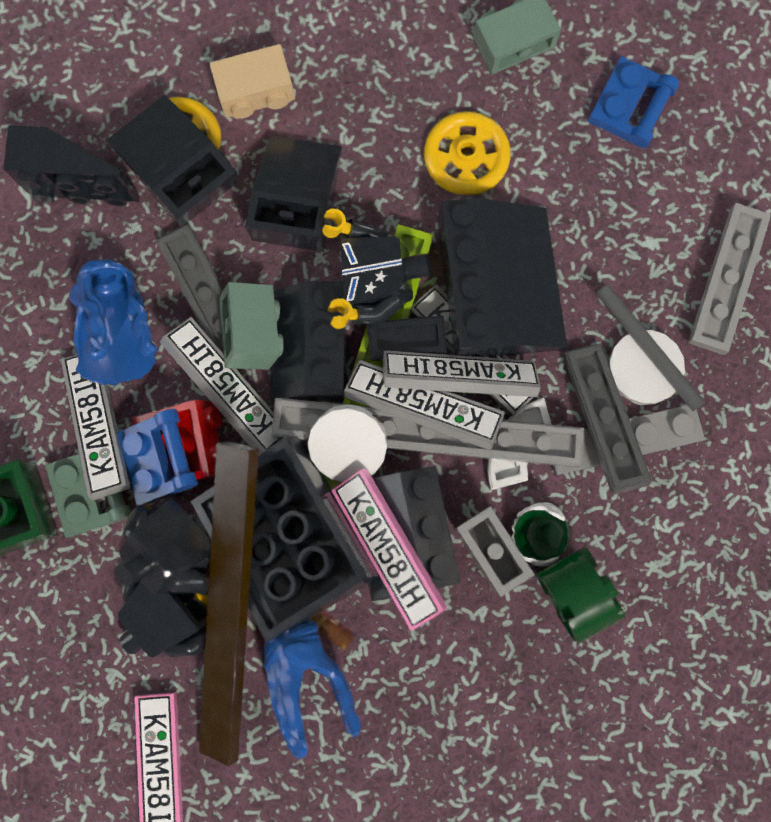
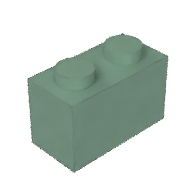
M516 0L505 9L498 12L492 10L482 15L475 23L473 40L490 74L493 75L555 48L561 28L546 0Z
M228 282L219 298L224 367L231 369L269 370L283 352V337L277 332L280 304L278 300L274 299L273 285Z

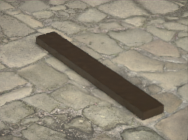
M228 441L217 443L199 753L230 766L238 761L259 449Z

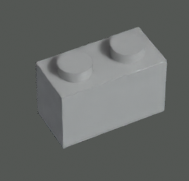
M491 506L454 528L495 595L502 597L534 576V573Z

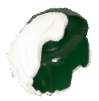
M544 502L531 505L517 514V518L514 519V525L512 526L514 533L511 538L525 561L539 567L554 564L568 549L571 541L570 526L561 510L552 503Z

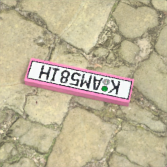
M361 469L331 490L409 629L412 631L447 610V605L369 471Z
M177 692L137 695L134 699L140 822H183Z

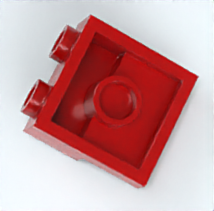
M192 400L132 418L133 425H136L154 417L158 412L177 409L180 419L177 427L190 473H195L197 483L215 478L217 443H220L217 429L222 426V416L211 401ZM161 430L160 433H161L162 440H163V443H164V447H165V450H166V454H167V458H168L169 465H170V468H171V472H172V475H173V478H174L175 475H174L173 467H172L171 460H170V457H169V453H168V450H167V446H166V442H165V439H164V435H163V432H162V430Z

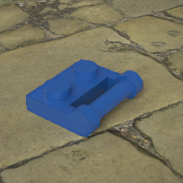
M621 56L588 122L641 148H647L653 138L652 130L668 98L675 95L680 84L679 80L669 74L656 73ZM646 86L656 90L639 126L628 124Z
M177 409L158 412L150 419L117 432L137 506L154 503L198 485L195 473H190L177 423L180 422ZM161 430H162L163 435H164V439H165V442H166L167 450H168L169 457H170V460H171V464H172V467H173V471H174V475H175L174 478H173V475H172V472H171V468H170L169 461H168V458H167L166 450H165L164 443H163V440H162V436H161V433H160Z

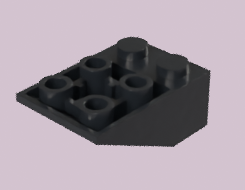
M163 95L107 139L111 147L180 228L237 184V171L212 141L166 95Z
M8 125L3 170L32 199L51 203L54 202L55 198H68L70 202L82 205L90 204L91 200H104L105 203L113 206H126L127 202H139V195L123 173L113 165L47 127Z
M270 136L252 189L245 224L252 241L324 252L327 237L323 234L322 229L324 225H329L330 221L325 219L324 215L327 210L332 209L342 146Z

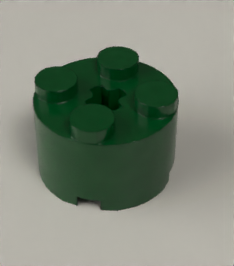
M586 546L536 574L545 595H549L557 611L558 618L577 644L586 641L626 617L624 610L616 599L619 594L614 584L606 574L600 577L596 572L597 563Z

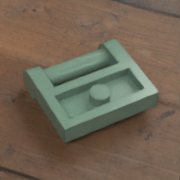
M79 454L45 465L65 538H71L129 518L132 510L130 505L125 504L122 491L107 496L111 510L106 513H102L98 499L91 500L88 497Z

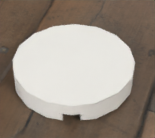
M646 330L684 375V357L677 344L665 334L654 330ZM629 334L624 336L612 349L608 364L622 397L624 396L627 400L638 405H652L674 394L675 389Z
M347 404L332 407L316 420L310 432L308 448L311 460L321 473L332 480L344 482L361 469H367L370 475H373L384 461L387 438L385 428L380 421L378 422L377 418L372 416L370 411L363 407Z

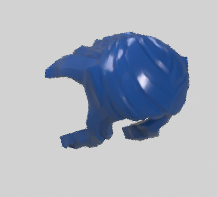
M101 259L87 262L78 272L76 283L72 286L69 293V299L77 309L73 339L78 357L76 372L82 378L88 379L92 383L97 382L100 385L110 384L115 386L133 379H141L155 364L156 358L154 355L158 347L152 343V336L147 323L148 317L137 282L134 280L131 271L117 261Z
M307 619L271 641L266 642L265 640L264 668L267 671L266 681L273 712L277 718L281 734L294 758H305L308 751L299 705L302 676L306 669H311L325 676L329 681L347 734L351 733L354 738L361 731V722L356 714L353 695L346 678L338 664L326 655L317 634V623L311 619Z

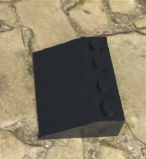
M483 198L441 201L437 223L454 355L493 357L566 350L568 347L546 207Z
M290 437L283 438L258 455L248 609L266 642L327 609L379 577L377 570L333 495L332 489L323 474L311 460L309 450L304 441ZM215 485L191 501L210 538H212Z

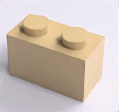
M281 44L210 62L218 96L226 118L232 116L237 119L246 118L252 115L255 110L266 107L280 109L286 106L289 101L295 100Z

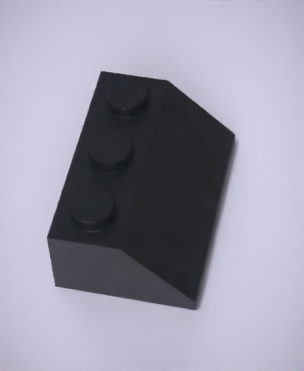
M305 281L274 290V299L278 300L280 304L277 332L283 337V352L271 366L270 401H275V398L322 402L344 401L347 325L341 329L334 328L331 325L332 318L343 316V314L338 311H328L330 303L334 299H344L343 281Z
M436 466L374 478V482L435 587L438 589L461 583ZM380 576L368 583L371 601L392 598Z

